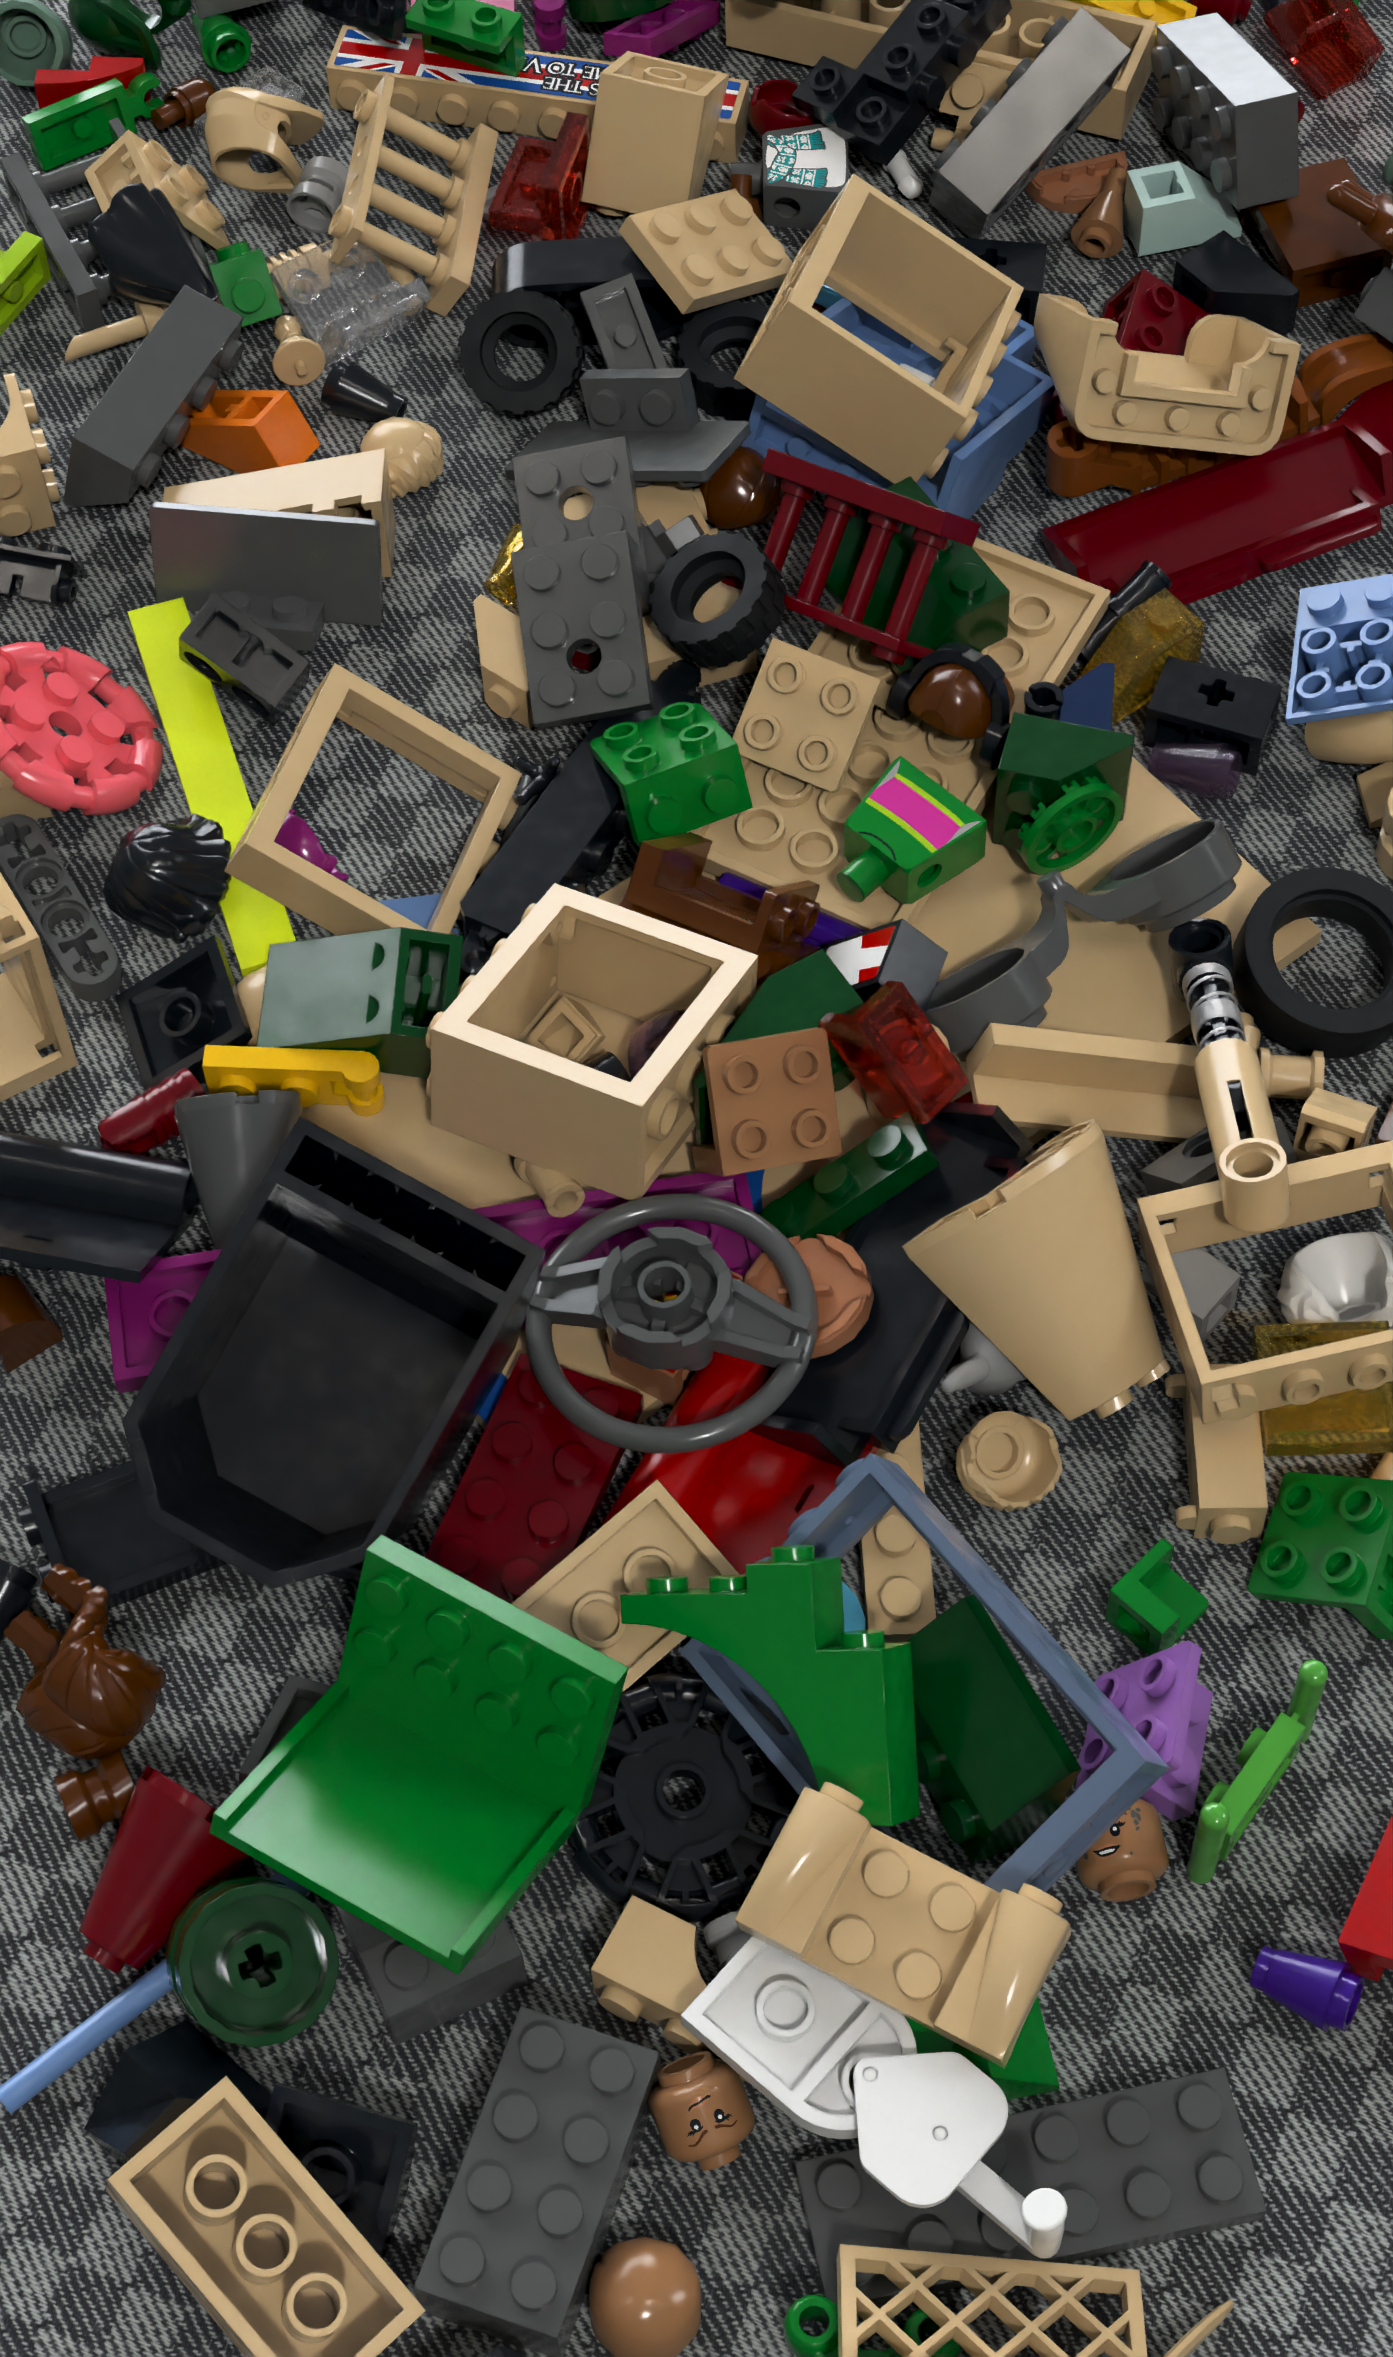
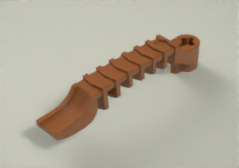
M1377 332L1364 333L1326 344L1311 353L1302 363L1298 371V378L1294 376L1284 426L1278 442L1305 433L1318 425L1324 426L1331 423L1341 409L1355 397L1373 387L1393 380V346L1389 340ZM1065 420L1054 425L1047 435L1046 483L1054 493L1064 497L1082 496L1109 485L1127 489L1131 496L1141 493V489L1154 485L1157 487L1170 480L1188 476L1242 455L1094 440L1077 432L1069 424V421Z

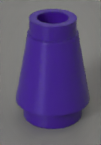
M1264 1946L1260 1951L1250 1979L1251 1987L1263 1991V1994L1324 2032L1330 2026L1343 2032L1349 2028L1357 2011L1365 1983L1364 1976L1350 1971L1349 1962L1281 1949L1276 1950L1268 1946Z

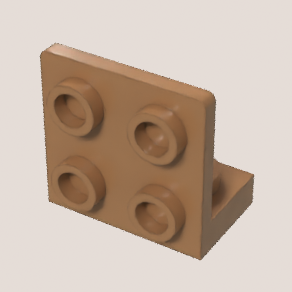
M815 1027L709 1045L703 1048L702 1055L714 1142L692 1146L696 1172L724 1177L843 1155L828 1037L824 1028Z

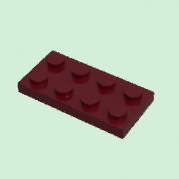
M520 1354L425 1558L512 1604L585 1541L625 1449L598 1440L567 1420L542 1391L534 1376L529 1357ZM560 1367L572 1387L593 1406L616 1418L637 1424L644 1408L643 1394Z

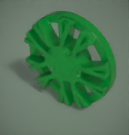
M1089 776L1084 777L1081 785L1076 780H1073L1069 783V786L1066 784L1061 786L1062 797L1048 808L1040 802L1037 805L1039 809L1031 811L1030 815L1035 822L1022 824L1021 828L1023 830L1018 832V836L1023 843L1017 851L1034 873L1045 875L1054 870H1059V872L1067 870L1089 857L1109 838L1121 818L1123 800L1108 782L1102 783L1097 776H1092V778ZM1103 820L1102 824L1096 830L1097 822ZM1057 852L1059 858L1050 860L1052 856Z

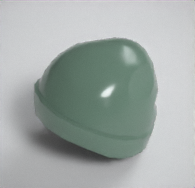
M3 0L0 2V75L17 86L31 88L34 87L37 69L65 70L68 68L73 54L72 37L62 19L52 9L38 0Z

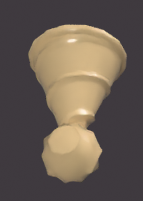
M282 315L277 318L276 323L273 325L274 337L280 343L272 361L273 372L280 381L287 385L301 386L309 384L316 380L324 371L326 364L325 352L318 343L301 336L302 324L297 321L296 317Z

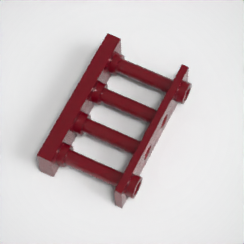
M768 448L761 470L783 478L779 490L785 492L764 552L780 573L806 501H813L817 490L826 494L823 506L828 507L797 596L787 593V596H784L786 608L873 642L870 654L904 666L907 655L923 659L928 654L934 652V650L911 642L907 638L939 549L946 551L950 539L973 547L981 524ZM863 507L870 510L867 522L872 525L841 612L837 613L819 606V602L850 516L856 517L859 508ZM904 523L915 526L912 539L917 540L886 628L883 631L862 621L894 532L900 534ZM736 577L727 578L721 582L743 590L741 580Z

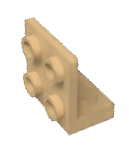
M128 129L84 172L102 213L106 212L110 207L112 198L117 191L132 183H143L149 191L153 188L162 190L183 226L216 249L231 245L222 228L225 224V219L207 197L206 191L209 189V186L204 177L191 165L186 164L184 167H181L174 162L167 150L153 139L146 142Z
M772 638L732 739L737 743L741 756L832 793H837L841 788L873 707L887 711V702L893 687L880 679Z

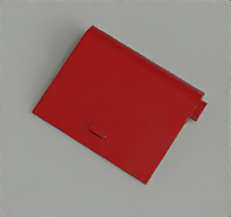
M714 1352L710 1364L701 1370L695 1371L662 1426L670 1427L698 1423L730 1411L758 1391L771 1367ZM750 1430L728 1442L702 1450L674 1454L645 1453L600 1528L658 1479L739 1575H744L746 1564L756 1563L765 1557H770L772 1555L771 1547L781 1546L789 1538L788 1530L792 1523L804 1512L812 1508H818L836 1489V1479L844 1468L754 1434ZM867 1443L858 1459L866 1458L870 1453L876 1454L879 1448Z

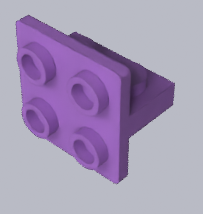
M1190 1640L1102 1674L1095 1682V1685L1170 1767L1139 1799L1151 1803L1159 1813L1172 1821L1182 1819L1194 1813L1213 1692L1196 1682L1201 1647ZM1089 1724L1087 1725L1084 1745L1079 1754V1765L1082 1770L1078 1775L1075 1791L1114 1753Z

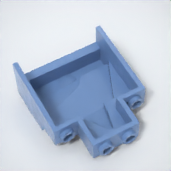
M845 297L821 313L898 365L907 364L936 378L942 364L941 361ZM1021 319L1004 342L1008 348L1003 358L989 375L994 380L985 397L975 408L979 415L974 425L961 442L952 438L945 446L949 449V453L932 479L922 475L917 481L919 487L938 509L968 520L1000 486L1007 463L1023 450L1026 440L1042 428L1055 391L1052 378L1029 365L1037 340L1034 335V326ZM756 394L749 418L751 434L743 441L742 446L757 450L764 458L768 448H772L883 489L894 485L888 479Z

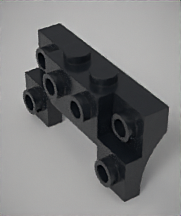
M911 0L856 70L822 56L791 95L796 108L810 114L835 130L861 155L887 166L930 111L941 103L945 92L961 72L972 64L977 52L1011 11L1010 0Z

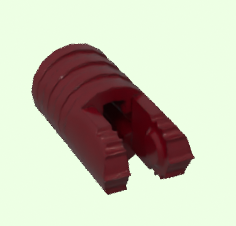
M183 1067L171 1077L161 1080L156 1086L146 1089L141 1095L131 1098L130 1103L114 1111L112 1116H106L105 1120H101V1124L98 1125L101 1147L139 1155L145 1154L156 1146L162 1147L172 1138L180 1136L174 1119V1104H177V1101L181 1099L206 1095L205 1091L194 1075L187 1068Z

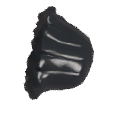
M193 813L188 819L178 818L167 823H147L129 831L121 839L109 867V873L105 878L103 893L109 909L123 920L140 926L161 938L173 939L176 944L184 943L189 936L196 937L202 934L210 926L212 919L220 910V902L225 899L226 893L229 890L228 884L231 881V875L224 870L230 860L232 848L230 842L224 839L223 828L219 822Z

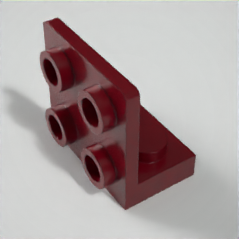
M1143 268L1105 301L1100 318L1111 319L1118 323L1115 337L1123 349L1184 356L1191 328L1198 320L1211 314Z

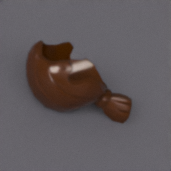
M739 446L712 475L708 482L693 487L700 489L706 505L707 520L721 529H736L757 523L767 525L774 517L777 505L781 503L782 490H779L781 482L778 476L761 470L765 458L757 450Z

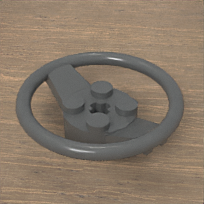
M696 1194L654 1195L635 1199L600 1213L572 1232L557 1247L538 1275L527 1309L525 1325L526 1347L534 1376L542 1391L553 1406L580 1430L610 1445L631 1451L655 1454L692 1452L728 1442L748 1432L772 1415L788 1399L799 1384L813 1354L818 1332L817 1296L808 1268L798 1251L785 1235L760 1215L730 1201L711 1196ZM664 1220L707 1222L727 1228L747 1238L771 1259L782 1275L787 1287L791 1310L746 1283L732 1278L725 1260L713 1249V1243L706 1236L683 1227H654L647 1230L648 1237L632 1242L622 1251H620L618 1245L607 1257L580 1261L589 1252L612 1236L642 1224ZM666 1294L678 1295L674 1300L664 1302ZM552 1324L606 1329L610 1347L614 1353L650 1369L678 1370L683 1368L689 1371L701 1370L710 1364L714 1352L776 1369L760 1389L746 1401L717 1417L698 1423L670 1427L636 1424L621 1420L598 1409L572 1387L560 1368L554 1351Z

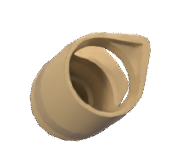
M233 86L223 88L209 96L205 104V139L214 173L222 181L239 189L253 192L291 194L294 186L300 183L299 178L303 169L287 145L304 144L313 138L323 126L324 114L295 100L267 94L261 90L248 87ZM261 152L278 161L282 168L273 173H259L253 171L250 167L249 157L253 153Z

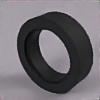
M1329 867L1303 869L1290 873L1272 883L1254 903L1237 935L1232 949L1235 992L1245 1012L1254 1018V1023L1270 1038L1291 1050L1311 1056L1313 1050L1324 1052V1058L1352 1057L1366 1053L1384 1043L1393 1035V892L1362 874ZM1306 917L1331 918L1353 927L1372 944L1380 958L1384 972L1382 994L1372 1002L1352 1009H1331L1306 1000L1285 982L1276 966L1273 954L1275 933L1284 925Z

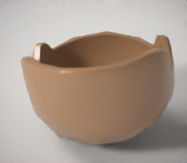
M646 2236L615 2243L602 2253L601 2260L594 2265L589 2280L588 2304L591 2327L597 2340L615 2357H677L696 2336L700 2327L702 2292L696 2266L674 2243Z

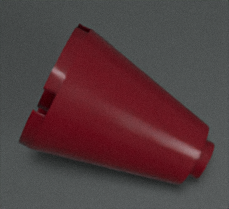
M147 1765L138 1778L79 1928V1932L90 1939L82 1951L117 1975L126 1963L139 1970L168 1942L172 1923L191 1896L218 1879L237 1876L254 1859L210 1833L213 1813L216 1811L214 1807L149 1765Z

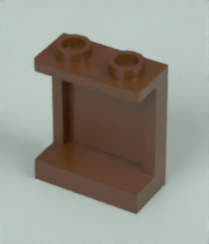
M1345 158L1299 168V196L1240 209L1239 221L1243 228L1258 227L1282 270V275L1287 277L1300 290L1297 308L1360 293L1370 279L1380 274L1384 267L1391 268L1393 255L1368 237L1357 226V220L1333 207L1327 201L1326 194L1328 189L1344 179H1350L1360 185Z
M689 832L642 841L624 901L755 954L802 942L803 938L811 934L820 914V904L815 902L820 885L806 880L765 891L762 899L702 875L712 840Z

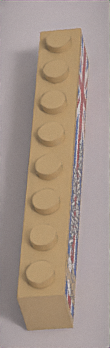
M342 25L326 66L331 108L354 111L362 93L366 89L374 91L387 73L395 78L390 107L415 120L476 128L479 123H482L500 132L589 144L600 73L613 62L525 50L526 65L516 78L423 49L422 36L403 33L401 41H391L358 27ZM729 78L709 161L731 164L738 160L749 123V80Z

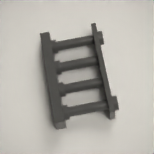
M119 118L109 120L113 144L126 132ZM20 152L1 158L0 163L9 199L27 232L43 238L51 275L83 332L105 326L101 306L108 303L107 297L116 295L108 283L109 273L99 276L97 272L88 274L86 271L88 263L100 259V257L90 245L88 239L79 242L77 237L70 240L67 237L69 235V228L94 220L102 214L95 196L61 208L57 203L53 205L48 203L50 201L49 195L87 182L88 180L84 172L103 153L41 174L39 170L30 172ZM197 236L191 237L206 267H208L207 257Z

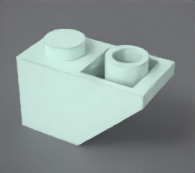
M1176 161L1127 171L1123 223L1138 257L1200 245L1223 230L1233 238L1241 237L1242 227L1230 201L1221 192L1216 191L1212 182L1182 162Z

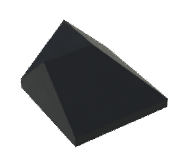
M185 2020L123 2052L84 2130L123 2166L225 2076L238 2088L264 2120L266 2119L272 2094L194 2025Z

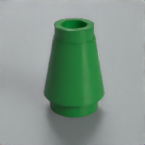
M195 12L192 23L207 65L212 69L226 73L241 69L249 60L251 53V39L248 32L224 13L199 19Z

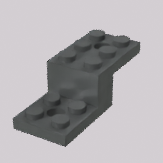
M625 436L513 457L512 463L524 549L512 551L511 558L534 725L541 730L655 709L642 613L652 611V606L649 604L650 588L629 441ZM579 492L590 494L593 499V506L586 517L579 520H570L565 517L564 505L570 496ZM587 644L600 647L601 661L594 671L580 674L573 670L572 657L576 650Z

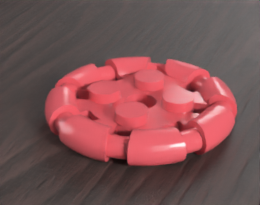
M33 641L17 642L0 647V770L14 781L13 789L37 803L62 812H67L70 808L82 809L83 814L86 816L114 814L135 806L140 800V794L145 789L152 791L162 768L163 745L154 739L152 729L158 728L153 714L131 685L123 688L110 677L113 672L112 669L84 653L65 646L59 647L57 651L47 650L44 643ZM44 673L49 674L46 679ZM95 694L108 705L106 708L93 697ZM51 726L64 730L68 735L65 737L59 735ZM131 734L133 745L120 743L122 735ZM73 778H80L78 782L74 784Z

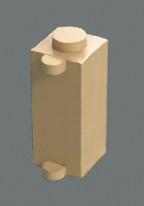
M1210 1364L1211 1370H1216L1237 1364ZM1186 1374L1168 1376L1165 1379L1166 1395L1172 1398H1182L1191 1504L1176 1509V1526L1181 1529L1193 1530V1538H1212L1213 1541L1221 1544H1237L1250 1538H1261L1268 1510L1259 1412H1255L1240 1420L1224 1419L1203 1424Z

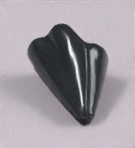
M143 183L129 184L116 192L106 212L90 222L87 238L90 245L109 271L108 283L112 291L119 297L170 305L182 287L187 285L214 301L218 300L219 291L179 217L165 194L159 188H153L149 191Z

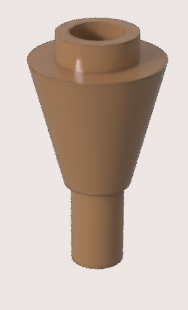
M1114 167L1109 170L1102 192L1097 195L1071 230V239L1074 245L1089 257H1113L1123 247L1122 198L1125 192L1127 171L1123 168Z

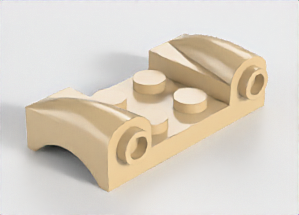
M824 1782L819 1792L804 1787L734 1919L739 1928L1005 2068L1034 2001L1071 1936L1070 1924L1058 1915L1063 1904L1050 1894L1025 1883L1022 1884L1018 1894L1007 1889H1002L1001 1893L871 1827L869 1820L859 1814L863 1801L845 1789L829 1782Z

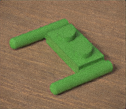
M1312 1659L1301 1665L1287 1714L1281 1712L1268 1732L1259 1727L1255 1728L1236 1759V1763L1243 1767L1231 1786L1220 1780L1204 1802L1198 1815L1199 1821L1186 1868L1187 1875L1193 1882L1205 1884L1213 1879L1218 1860L1220 1859L1223 1862L1226 1860L1297 1756L1300 1744L1309 1738L1328 1678V1670L1322 1662Z

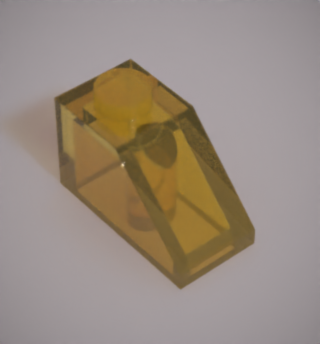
M1164 588L1119 619L1076 680L1103 662L1115 663L1112 709L1113 726L1151 700L1167 656L1199 662L1205 623Z

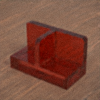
M1288 0L1268 10L1264 16V22L1318 100H1322L1367 77L1385 50L1353 0Z
M887 981L853 1015L827 1013L818 1022L820 1027L826 1030L827 1037L879 1112L887 1119L895 1120L908 1111L918 1123L927 1124L969 1082V1079L903 982Z

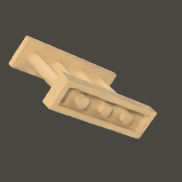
M386 73L374 91L366 89L362 93L353 113V119L359 121L342 202L335 211L328 228V234L334 237L329 260L340 264L355 242H358L424 275L425 282L430 284L426 308L445 317L470 286L499 132L479 123L467 140L460 138L458 141H455L390 107L395 78ZM386 129L447 160V167L452 169L451 178L448 179L382 145L384 130ZM379 167L440 198V205L445 207L443 217L374 183L376 168ZM370 205L433 237L432 243L438 246L436 255L433 256L366 222L368 206Z

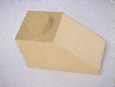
M480 594L473 603L485 702L497 715L503 718H512L530 729L534 726L520 617Z

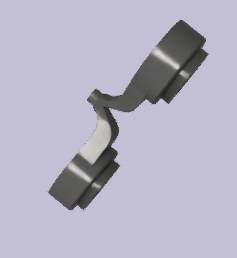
M1218 818L1200 820L1151 841L1117 863L1103 879L1085 894L1079 893L1072 885L1065 882L1059 870L1043 875L1036 881L1042 892L1040 898L1042 911L1038 921L1030 931L994 952L967 964L936 983L925 1015L917 1019L926 1020L938 1027L948 1040L950 1054H955L957 1060L961 1062H966L967 1055L990 1023L1036 1028L1047 1015L1044 1005L1052 993V987L1047 977L1061 965L1069 948L1065 907L1088 923L1120 921L1124 919L1130 925H1145L1148 932L1168 930L1204 914L1225 900L1235 890L1236 883L1233 878L1239 872L1242 861L1221 820Z

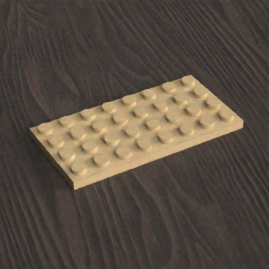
M976 538L972 548L1010 591L1007 637L979 651V653L983 655L988 654L999 664L1013 688L1015 700L1009 716V722L1011 723L1014 712L1024 714L1025 691L1030 693L1028 690L1031 684L1047 681L1054 683L1058 687L1061 685L1108 609L1111 591ZM838 604L834 611L840 613L841 606ZM828 624L823 626L807 650L880 679L892 687L899 677L884 659L870 654L873 646L870 641ZM873 707L841 788L837 793H832L740 755L753 808L689 832L712 840L703 870L721 878L725 872H730L767 889L809 880L820 885L815 902L820 904V911L865 931L900 919H904L912 925L932 892L913 904H902L879 886L864 901L859 903L850 899L840 888L836 878L837 874L849 864L844 856V825L847 818L899 756L903 757L979 815L996 790L998 768L990 770L979 764V752L984 736L976 739L960 738L930 725L921 718L919 719L914 713H911L903 720H899L888 714L887 711Z

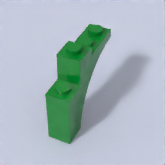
M814 1545L771 1547L772 1560L746 1564V1575L709 1577V1588H688V1576H659L646 1578V1590L620 1595L622 1624L649 1625L672 1630L694 1638L721 1652L753 1677L777 1703L794 1728L809 1758L819 1791L824 1782H829L863 1801L859 1814L867 1818L871 1826H894L920 1816L911 1642L885 1643L884 1630L844 1631L841 1557L815 1558Z

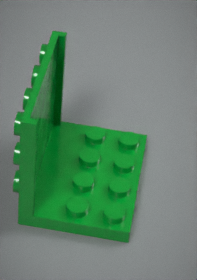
M381 1534L366 1549L337 1681L213 1813L210 1833L459 1975L571 1835L583 1809L589 1807L629 1667Z

